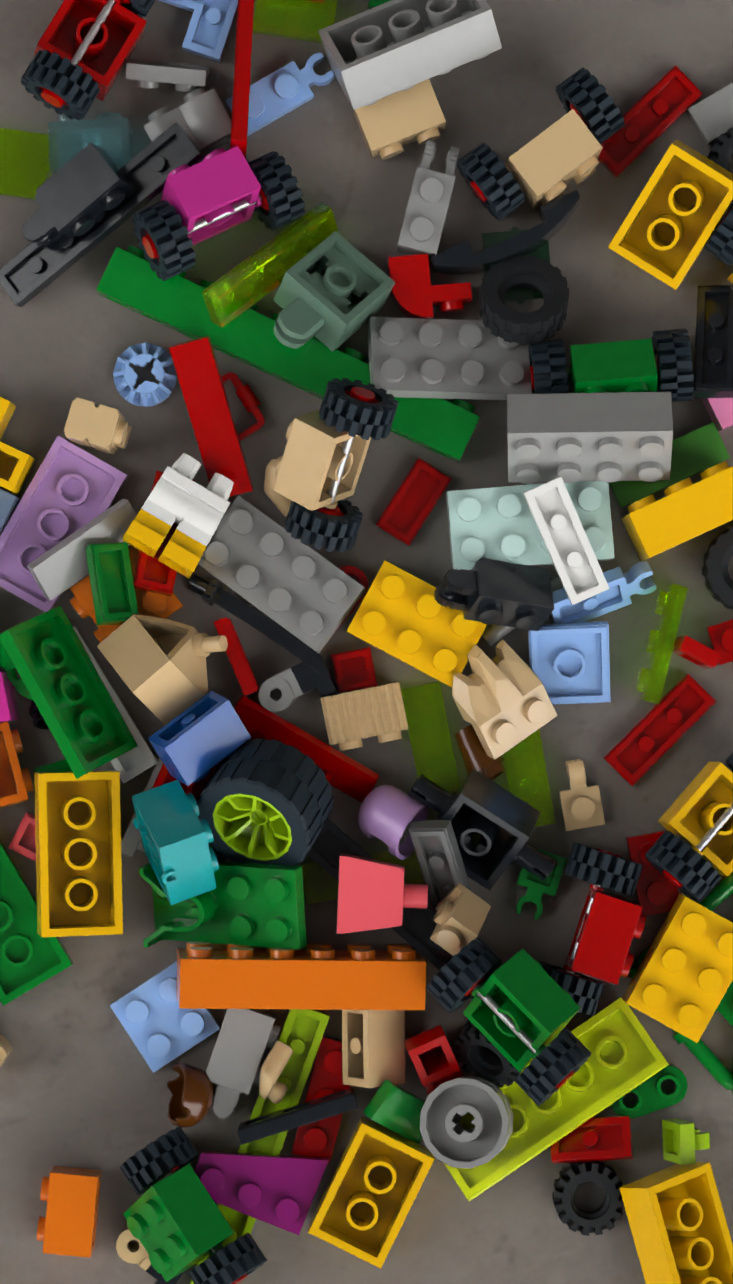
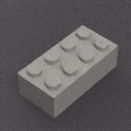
M391 0L318 30L331 70L353 110L362 106L372 105L381 98L398 91L408 90L417 83L437 75H444L458 66L473 60L483 59L490 53L502 49L493 13L486 0Z
M671 392L507 394L508 482L532 484L535 482H549L558 477H562L564 483H574L577 481L612 483L616 481L655 482L658 480H670L673 441Z

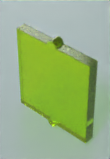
M0 128V195L35 200L36 189L46 181L47 173L52 170L50 164H48L52 135Z

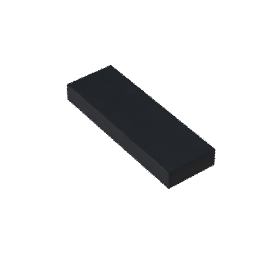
M733 285L698 286L693 391L695 398H733Z
M348 1088L241 1122L237 1130L241 1145L358 1108L357 1097L354 1089Z

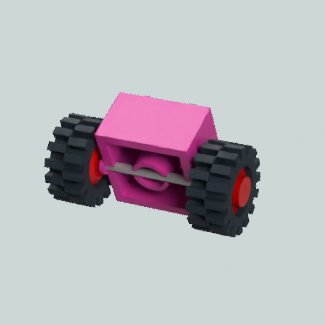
M236 146L227 151L223 148L217 149L209 153L202 162L190 167L188 164H184L172 170L168 177H166L161 202L133 214L134 219L132 220L133 226L136 228L134 229L135 236L139 238V247L143 249V256L146 261L149 260L152 271H156V276L165 281L193 268L196 265V260L194 259L196 255L191 246L251 220L253 211L258 212L260 221L264 222L265 227L270 228L271 231L303 218V215H305V210L303 209L305 202L301 199V196H303L302 190L297 187L296 183H298L296 176H292V168L289 164H285V158L282 155L279 156L278 152L272 151L247 162L239 147Z

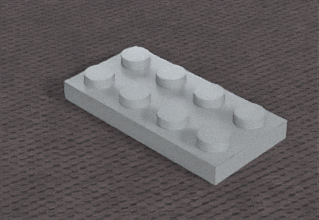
M369 317L367 323L370 383L375 385V389L382 388L387 391L386 394L402 398L507 400V394H532L528 343L526 345H519L516 342L509 343L499 336H494L491 334V330L484 326L483 320Z
M238 495L223 515L198 565L314 651L320 653L366 591V588L308 545L300 543L301 540L292 538L291 533H287L282 526Z

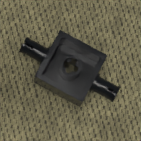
M472 769L457 792L454 790L452 793L448 792L421 773L408 793L410 797H414L437 812V820H451L467 877L489 891L507 867L514 862L538 877L542 882L547 879V876L550 875L557 863L556 859H552L527 843L541 812L475 769Z

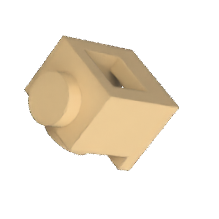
M458 883L437 904L435 909L437 912L433 917V921L437 925L430 939L451 955H457L465 945L467 946L478 936L491 906L461 883Z

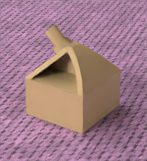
M133 614L97 647L132 693L166 725L208 693L206 657L209 656L210 652L226 651L228 642L224 635L209 636L207 633H199L194 627L180 622Z

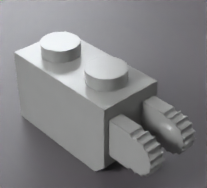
M427 140L421 166L416 168L397 244V252L407 255L428 254V259L431 260V257L438 253L455 185L456 176H454L460 148L451 146L445 162V173L430 170L437 148L435 147L436 142Z
M227 1009L206 1069L210 1081L218 1084L211 1108L213 1109L212 1113L214 1112L215 1116H218L219 1119L229 1118L233 1114L232 1112L235 1111L234 1108L237 1106L241 1093L249 1095L252 1085L259 1087L260 1071L263 1064L260 1062L265 1047L273 1048L281 1026L274 1024L275 1013L264 1009Z

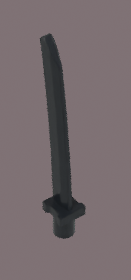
M197 575L191 578L188 589L201 595L205 603L213 606V604L218 605L283 647L324 679L330 678V673L323 657L301 640L254 608L224 591L219 582L213 579L211 582H208Z

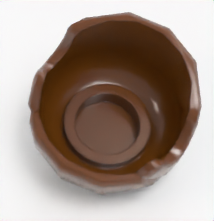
M175 1063L173 1070L178 1072L179 1076L167 1082V1087L172 1093L167 1116L174 1126L181 1128L191 1127L202 1121L208 1114L213 1102L214 1086L207 1073L202 1069L184 1063Z

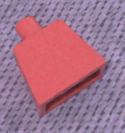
M340 853L336 934L402 926L403 908L427 909L428 884H404L405 868L402 865Z

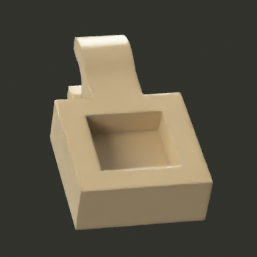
M581 758L565 761L570 789L558 790L565 831L605 825L599 785H586L585 768Z

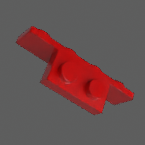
M241 696L234 709L249 732L251 739H274L299 749L300 752L308 755L322 769L330 785L363 803L366 796L372 791L379 779L377 773L249 698Z

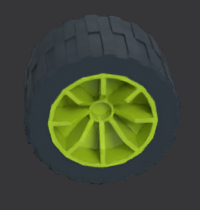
M255 738L254 740H247L229 758L226 757L221 761L200 794L201 797L197 803L200 813L198 818L199 820L206 819L208 821L214 838V842H211V845L231 862L297 866L308 855L332 812V788L322 769L308 755L300 752L299 749L278 740Z

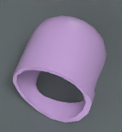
M381 785L373 789L361 804L358 812V825L363 834L369 838H379L388 846L389 853L404 860L415 850L410 833L400 845L399 841L409 823L411 825L413 821L427 820L429 807L392 785Z

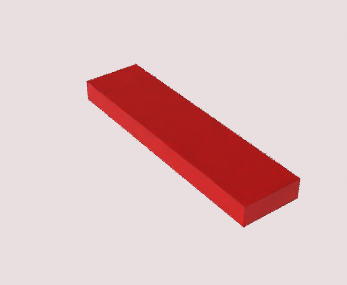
M238 0L230 149L238 146L245 159L248 133L254 0Z
M210 336L170 346V353L209 483L216 472L234 482L229 497L253 491V483Z

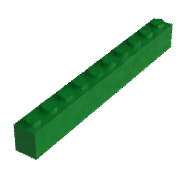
M131 245L128 246L126 251L116 246L96 289L100 296L187 337L197 339L209 335L213 349L322 400L328 382L338 378L342 381V378H349L351 382H354L356 379L361 380L362 384L365 385L370 383L369 364L365 363L367 356L349 347H345L343 352L337 349L332 352L315 336L297 349L287 347L279 342L273 331L279 314L273 313L271 318L256 312L259 307L258 305L245 298L237 296L234 302L220 295L223 289L211 282L201 279L198 285L185 279L184 277L187 272L180 273L163 281L162 278L159 279L156 276V271L153 272L150 268V262L146 261L143 256L144 251ZM395 397L394 400L398 401V407L390 432L459 463L480 416L473 413L475 407L460 399H453L452 403L439 398Z

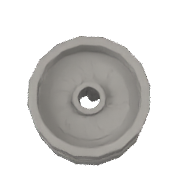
M461 1076L441 1083L428 1095L420 1113V1132L425 1146L437 1160L451 1167L471 1169L489 1162L506 1147L513 1132L514 1114L508 1097L496 1084L482 1077ZM467 1113L474 1116V1120L471 1123L475 1126L471 1129L465 1128L461 1123V1117Z

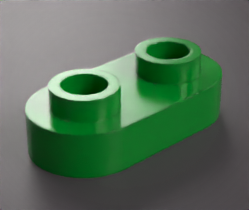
M669 1064L630 1091L637 1095V1101L634 1105L626 1106L623 1104V1097L611 1104V1107L618 1116H629L631 1119L679 1103L685 1097L688 1088L687 1079L678 1067ZM665 1079H672L675 1083L674 1089L669 1093L661 1091V1083Z

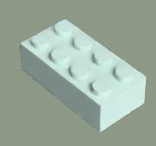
M603 481L564 483L597 560L608 561L614 559L608 483ZM544 483L447 491L446 503L452 568L471 571L475 563L482 558L531 567L554 565L523 495L524 492Z

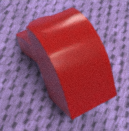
M428 254L388 257L389 277L395 282L391 295L397 307L408 317L433 319V307L440 306V312H456L464 310V304L471 303V282L431 285Z
M441 1024L404 1040L409 1056L428 1095L441 1083L464 1076Z

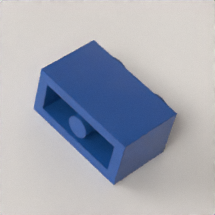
M211 690L154 733L148 740L170 775L189 786L191 783L204 779L213 766L222 759L229 758L251 736L229 699Z

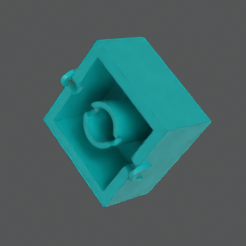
M175 780L133 795L132 799L136 813L133 825L136 829H139L144 854L170 905L216 889L214 871L219 870V865L213 849L208 846V843L214 842V838L208 821L206 819L199 820L198 818L200 813L193 794H185L179 781Z

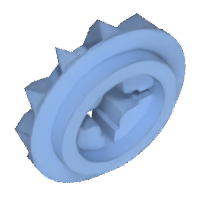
M147 342L130 345L118 356L113 370L114 383L119 394L131 404L142 407L154 406L163 402L172 393L177 381V373L169 353L162 347ZM155 360L152 364L151 373L160 383L157 385L154 382L151 383L145 380L142 385L139 384L137 389H134L137 385L138 375L130 366L133 364L136 367L145 368L147 364Z

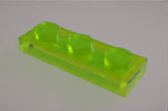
M672 583L668 585L667 591L660 590L655 613L661 614L657 630H650L645 652L651 653L648 669L641 667L636 684V691L642 692L641 701L653 704L660 703L688 590L686 586Z

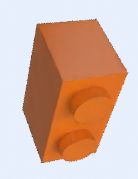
M54 1166L50 1171L49 1177L43 1176L40 1200L47 1201L46 1217L39 1216L37 1226V1241H43L42 1253L91 1258L95 1248L102 1170Z

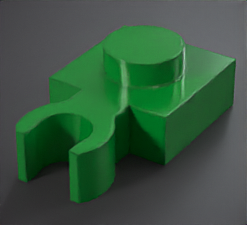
M539 848L537 849L552 859L557 860L550 875L542 882L538 877L521 867L516 884L527 887L525 894L516 902V913L520 914L522 905L525 902L531 901L536 905V911L533 916L535 920L539 919L542 914L543 905L541 898L543 893L555 897L567 861L566 857Z

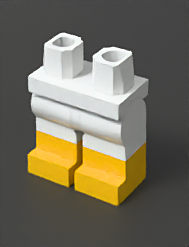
M183 453L173 464L172 468L167 466L144 505L125 532L122 540L154 558L175 522L178 526L158 561L183 576L190 578L230 505V502L227 500L234 482L215 472L207 488L193 481V478L199 470L201 463Z

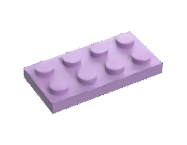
M57 436L0 535V587L44 612L53 609L60 595L51 601L45 598L27 565L109 509L128 475L64 438Z

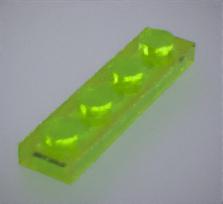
M320 203L204 289L202 294L212 322L221 328L226 326L279 286L286 271L335 231L339 233L332 208Z

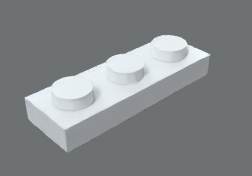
M562 477L524 492L523 495L571 605L610 589Z

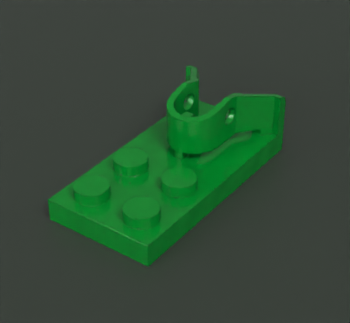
M61 605L0 634V666L6 671L8 679L16 690L27 699L34 700L76 779L138 746ZM15 669H17L21 678L16 675Z
M218 861L219 870L214 871L216 889L170 905L149 862L139 867V875L152 886L155 931L143 940L144 947L148 948L161 940L198 941L214 944L296 950L307 946L302 866Z

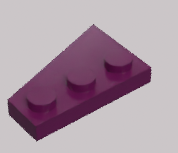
M202 1150L194 1171L214 1202L299 1235L329 1158H303L291 1155H251V1153Z

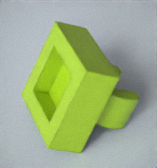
M678 1118L662 1119L664 1160L679 1165L696 1164L695 1150L710 1149L709 1132L700 1133L699 1129H694V1123Z

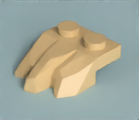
M503 639L496 646V656L493 659H490L475 644L467 655L472 674L469 676L461 673L453 675L452 697L463 719L472 724L486 755L494 760L558 716L540 679Z

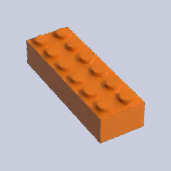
M193 941L187 942L186 948H177L176 997L179 1008L425 1010L426 961L416 950H412L409 944H387V950L371 949V944L365 943L347 944V950L331 949V944L308 943L307 950L269 947L267 949H253L251 946L227 944V949H213L210 942Z

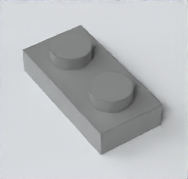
M130 59L126 63L125 79L135 80V86L141 88H159V82L175 84L174 90L192 92L198 89L199 86L205 87L207 85L210 66Z

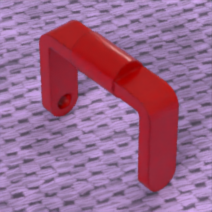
M229 372L222 376L223 384L231 380L237 389L235 393L248 413L252 412L257 420V423L238 434L241 442L263 428L265 418L258 409L261 403L249 384L243 386L235 373Z

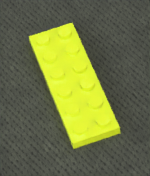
M622 997L571 1031L592 1054L580 1069L543 1104L538 1106L515 1081L510 1086L505 1084L503 1087H499L508 1097L514 1114L513 1132L506 1147L489 1162L471 1169L455 1168L445 1164L468 1201L476 1198L669 1065ZM467 1113L461 1117V1123L465 1128L471 1129L475 1126L471 1123L474 1120L472 1114Z

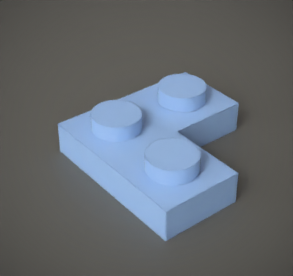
M158 0L193 12L182 50L221 63L237 15L238 0Z

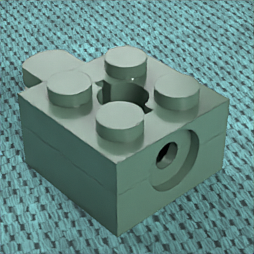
M335 231L286 271L273 299L283 308L279 312L274 324L273 331L275 337L283 345L297 349L315 336L333 352L368 322L369 317H374L382 310L395 282Z

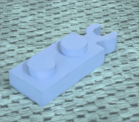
M322 53L310 56L306 66L301 70L298 69L293 60L250 85L247 137L313 99L314 94L310 89L311 86H325L332 82L334 79L332 70L325 75H317L313 70L315 65L324 61ZM233 96L225 100L231 113Z
M639 562L624 574L620 566L603 572L610 589L574 605H571L564 588L552 592L554 610L551 612L553 623L586 622L632 604L631 595L636 593L639 595L652 593L657 587L651 577L653 572L648 562Z

